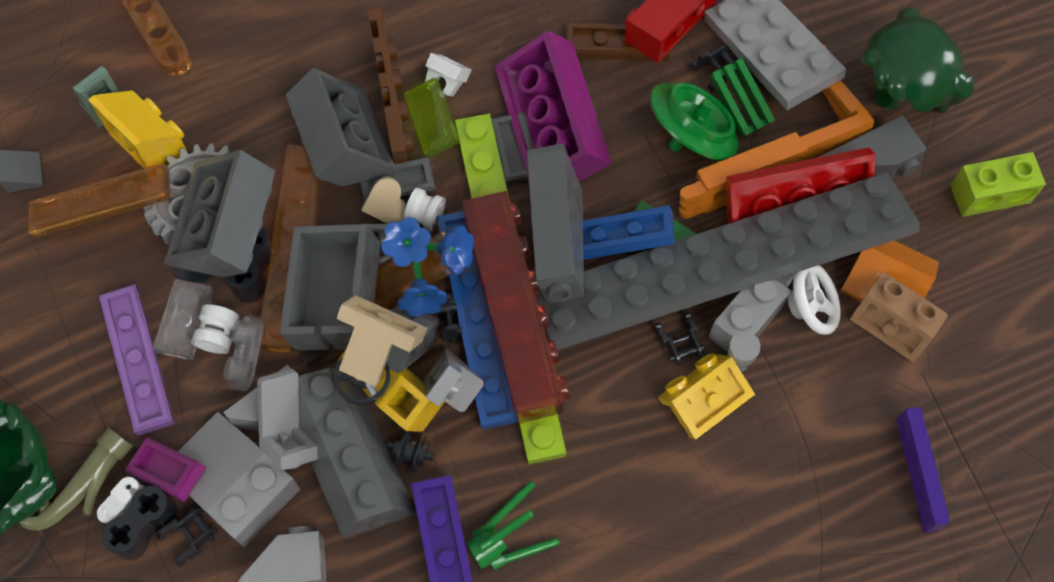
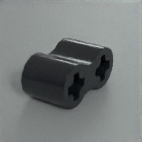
M261 227L257 234L253 248V260L247 269V273L225 277L233 295L242 302H253L262 296L265 290L264 270L272 262L275 255L272 242L263 227Z
M146 486L139 489L132 497L127 512L118 518L112 519L104 527L101 536L103 545L108 551L124 560L138 559L147 550L152 535L175 519L177 512L175 502L156 486ZM153 502L160 507L156 513L151 512L149 509ZM125 533L131 539L126 545L120 539Z

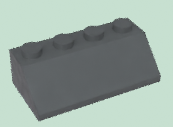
M330 367L298 376L299 427L318 446V460L312 461L311 465L342 537L346 539L412 516L416 513V510L368 405H356L343 399L335 387V369ZM351 381L339 382L341 389L348 396L356 399H365L361 389L355 387Z

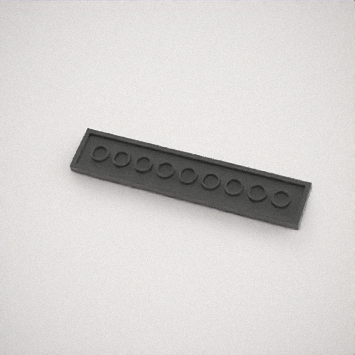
M888 172L675 241V244L656 247L584 271V297L572 298L563 302H547L539 286L533 287V291L553 351H557L753 287L755 284L772 281L919 233L920 222Z

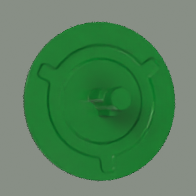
M662 83L653 88L650 93V105L658 121L673 136L668 143L673 151L679 152L683 146H686L702 156L715 160H726L737 153L739 142L735 133L734 120L724 105L713 95L689 83Z

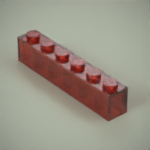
M507 191L463 200L464 219L468 233L474 237L472 250L517 424L563 413L564 400L569 399L568 388L564 376L557 377L554 364L559 363V356L555 341H547L544 328L549 327L548 315L545 305H537L534 293L540 292V288L536 281L535 270L528 271L525 259L530 258L526 236L519 237L516 228L517 225H521L517 203L510 204Z

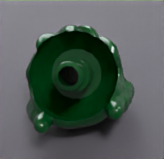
M906 8L898 11L895 20L885 24L873 33L868 42V49L860 56V61L867 68L874 70V79L877 89L874 91V99L885 109H896L901 102L907 100L917 112H929L936 107L939 113H945L951 106L965 102L972 95L974 89V78L964 71L963 57L957 44L949 37L943 27L931 19L921 17L919 10L915 8Z
M0 400V534H4L11 526L31 517L43 507L47 500L56 492L57 481L48 464L47 445L38 426L23 415L17 405Z

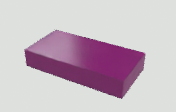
M146 437L125 471L151 486H156L165 493L185 502L206 467L200 462Z

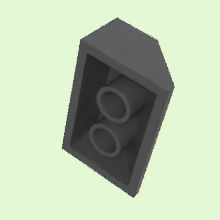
M313 67L286 94L291 108V115L298 127L301 143L306 149L311 163V170L316 178L343 187L390 175L397 170L364 89Z
M242 150L196 162L164 264L170 267L219 277L247 273V269L253 260V248L257 234L263 224L262 217L266 202L272 193V181L276 170Z

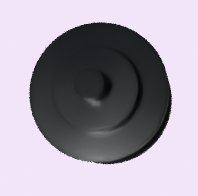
M405 431L403 436H398L396 442L389 441L388 448L393 450L392 457L396 459L395 466L397 468L404 461L409 462L412 465V471L415 473L419 466H424L426 459L433 461L435 453L429 452L430 444L426 443L427 435L423 434L419 440L411 439L410 431Z

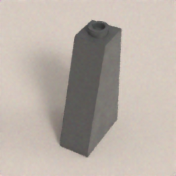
M564 143L527 150L536 281L547 302H563L572 298L584 297L582 187Z

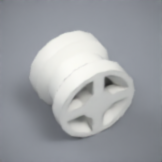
M416 188L408 200L404 218L412 217L418 223L423 224L425 229L433 232L438 226L436 216L443 215L446 199L438 195L434 197L428 196L425 190Z

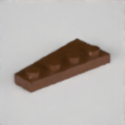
M382 7L368 8L394 164L408 161L407 153L414 152L411 132H403L402 122L408 121L405 99H397L396 91L403 90L400 69L393 70L391 61L398 60L395 40H387Z

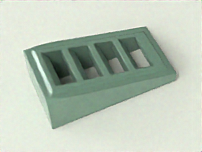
M101 66L73 87L82 109L98 127L103 126L88 99L93 95L119 92L108 71Z

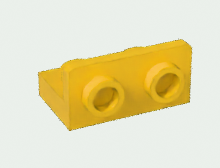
M714 353L704 356L697 361L694 371L686 377L682 375L670 381L665 386L667 391L658 397L663 405L670 406L689 438L696 440L755 395L732 356L715 355Z

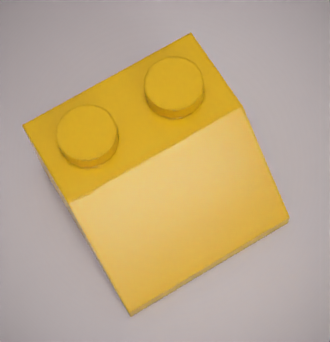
M131 90L93 95L88 99L109 135L150 175L159 176L155 167L157 164L165 167L169 165L166 156L170 155L178 159L181 157L180 149L186 150L181 140L185 136L184 133L172 120L165 122L160 117L162 113L148 97L142 100Z

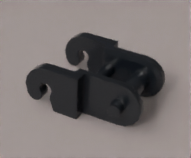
M725 44L718 46L712 53L708 50L699 55L697 62L693 60L690 63L689 68L695 71L705 64L707 66L712 64L717 70H720L722 67L716 61L720 57L727 64H732L735 61L727 53L729 46ZM725 75V76H723L722 78H723V80H724V82H725V84H726V83H727V77H726V75ZM710 82L707 88L713 92L716 89L712 82Z
M446 294L447 301L441 304L438 318L444 320L446 325L442 329L443 340L455 343L462 336V328L458 324H453L452 318L457 315L455 298H452V294Z
M689 311L683 313L688 334L673 340L671 337L666 336L665 331H661L660 322L654 324V330L662 349L668 347L671 354L669 359L671 362L674 361L676 366H680L681 359L696 354L698 358L703 357L702 350L704 346L703 344L700 345L696 338L698 328L694 320H690L691 315ZM689 340L692 347L678 352L675 344Z
M202 508L191 509L189 514L179 522L173 519L156 534L157 539L162 541L167 537L165 534L168 532L173 534L179 529L189 540L190 548L175 560L178 567L183 566L186 563V559L192 560L201 553L199 547L208 540L213 541L215 539L214 535L218 532L217 527L209 528L202 519L201 515L204 512ZM193 522L203 533L196 539L187 528Z

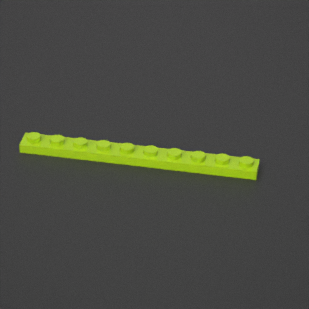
M489 113L457 119L455 124L518 409L519 425L527 462L529 465L566 457V449L491 116Z

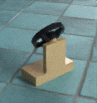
M355 295L341 304L336 318L353 326L354 330L345 355L335 367L334 383L338 393L346 401L356 405H368L378 401L389 388L391 376L386 361L392 345L411 352L423 341L427 327ZM385 368L386 380L382 389L377 393L374 387L378 385ZM351 381L357 388H366L372 397L366 399L350 397L341 389L339 382Z

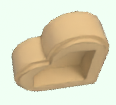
M388 176L378 179L373 185L361 211L385 223L402 221L404 219L406 203L400 198L401 187L398 181Z

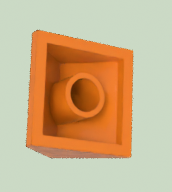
M891 241L860 251L840 292L862 302L881 274L887 273L925 298L936 279L939 262L903 244Z

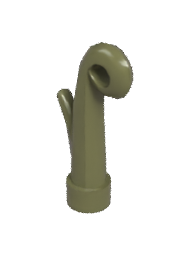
M107 427L96 440L98 444L54 502L51 504L47 500L46 504L40 508L39 516L26 518L20 522V525L27 530L35 531L49 528L63 519L84 497L83 514L90 515L98 492L108 473L117 460H122L133 445L110 427Z

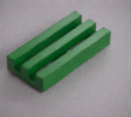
M742 58L709 75L722 103L731 114L741 138L775 121ZM726 75L740 106L743 107L752 125L748 126L722 78Z

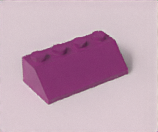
M547 30L495 66L507 110L512 118L511 123L523 164L527 170L528 181V147L518 118L520 112L525 113L534 149L564 143L579 181L585 180L612 164L573 42Z

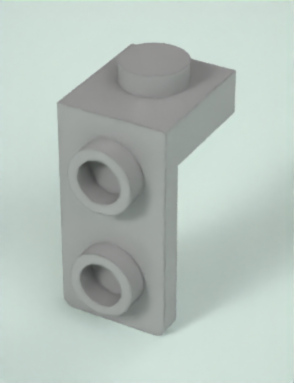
M290 369L260 377L257 381L260 449L280 471L295 469L302 464L318 460V446L299 427L298 373Z

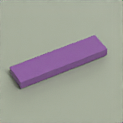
M136 284L99 295L134 433L140 436L175 424L139 288Z

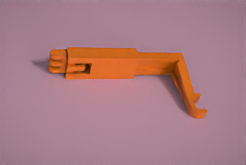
M841 80L822 91L838 117L839 122L801 137L796 132L698 170V181L683 187L680 191V217L689 219L701 213L707 214L727 206L726 176L818 158L872 131L873 118Z

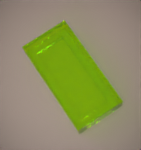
M433 77L404 93L424 155L432 157L460 142L438 80Z

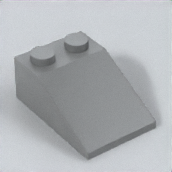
M219 412L178 451L206 467L189 496L243 547L300 490L295 480L285 470L280 471L254 442Z

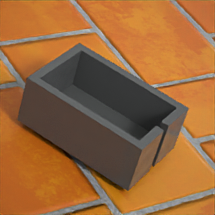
M367 224L294 227L280 335L296 350H329L330 343L336 350L347 349L354 327L336 319L341 304L355 295L372 303L375 302L381 243Z

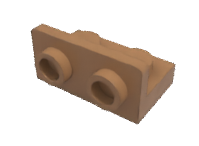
M882 273L850 320L914 363L935 337L947 319L948 314L887 273Z

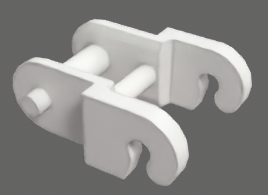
M132 477L123 478L110 492L111 495L98 508L97 518L99 521L107 524L112 519L126 513L134 494L145 486L139 484Z

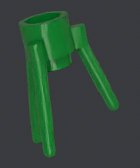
M528 482L483 526L472 532L474 537L466 541L481 569L491 564L494 570H497L506 563L559 545V539L554 538L504 555L501 554L507 549L502 539L531 519L533 512L530 510L526 511L498 531L494 527L535 487L534 482Z

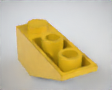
M346 350L343 352V354H342V355L340 356V358L337 360L338 362H339V360L345 355ZM385 368L378 385L374 387L377 393L382 389L386 380ZM407 368L400 373L389 369L391 376L389 388L374 403L404 430L423 432L445 401H442L440 406L427 399L424 382ZM362 388L369 397H372L366 388Z

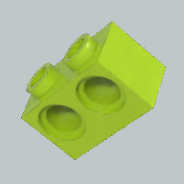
M1034 152L965 165L961 168L950 186L962 217L1029 204L1044 188L1046 183Z

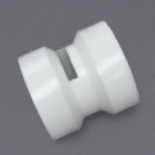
M209 304L203 305L199 315L201 325L200 328L194 331L191 343L197 348L208 352L227 354L232 342L229 335L231 330L236 328L239 316L234 311L225 307Z

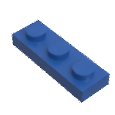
M670 205L583 221L584 260L675 244L673 213Z

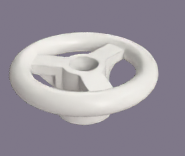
M820 265L796 272L793 281L794 290L788 296V304L792 314L797 319H804L807 325L818 334L828 335L833 333L839 325L841 312L838 293L830 276ZM819 282L821 283V285H822V287H823V289H824V291H825V293H826L827 298L825 297V295H824L822 289L820 288ZM816 312H825L829 315L827 323L824 324L819 321L815 316Z

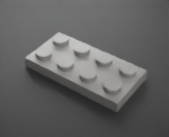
M725 0L705 11L704 21L739 59L742 58L747 68L786 110L845 78L846 68L780 0Z

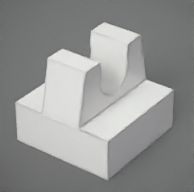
M431 53L425 65L428 67L425 85L436 87L438 80L443 77L446 81L443 93L448 96H454L461 84L467 82L472 69L443 55Z

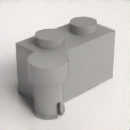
M776 279L755 284L753 287L741 290L714 322L708 338L725 351L728 350L727 356H732L741 372L745 371L747 365L749 366L756 360L761 347L757 337L784 306L791 290Z

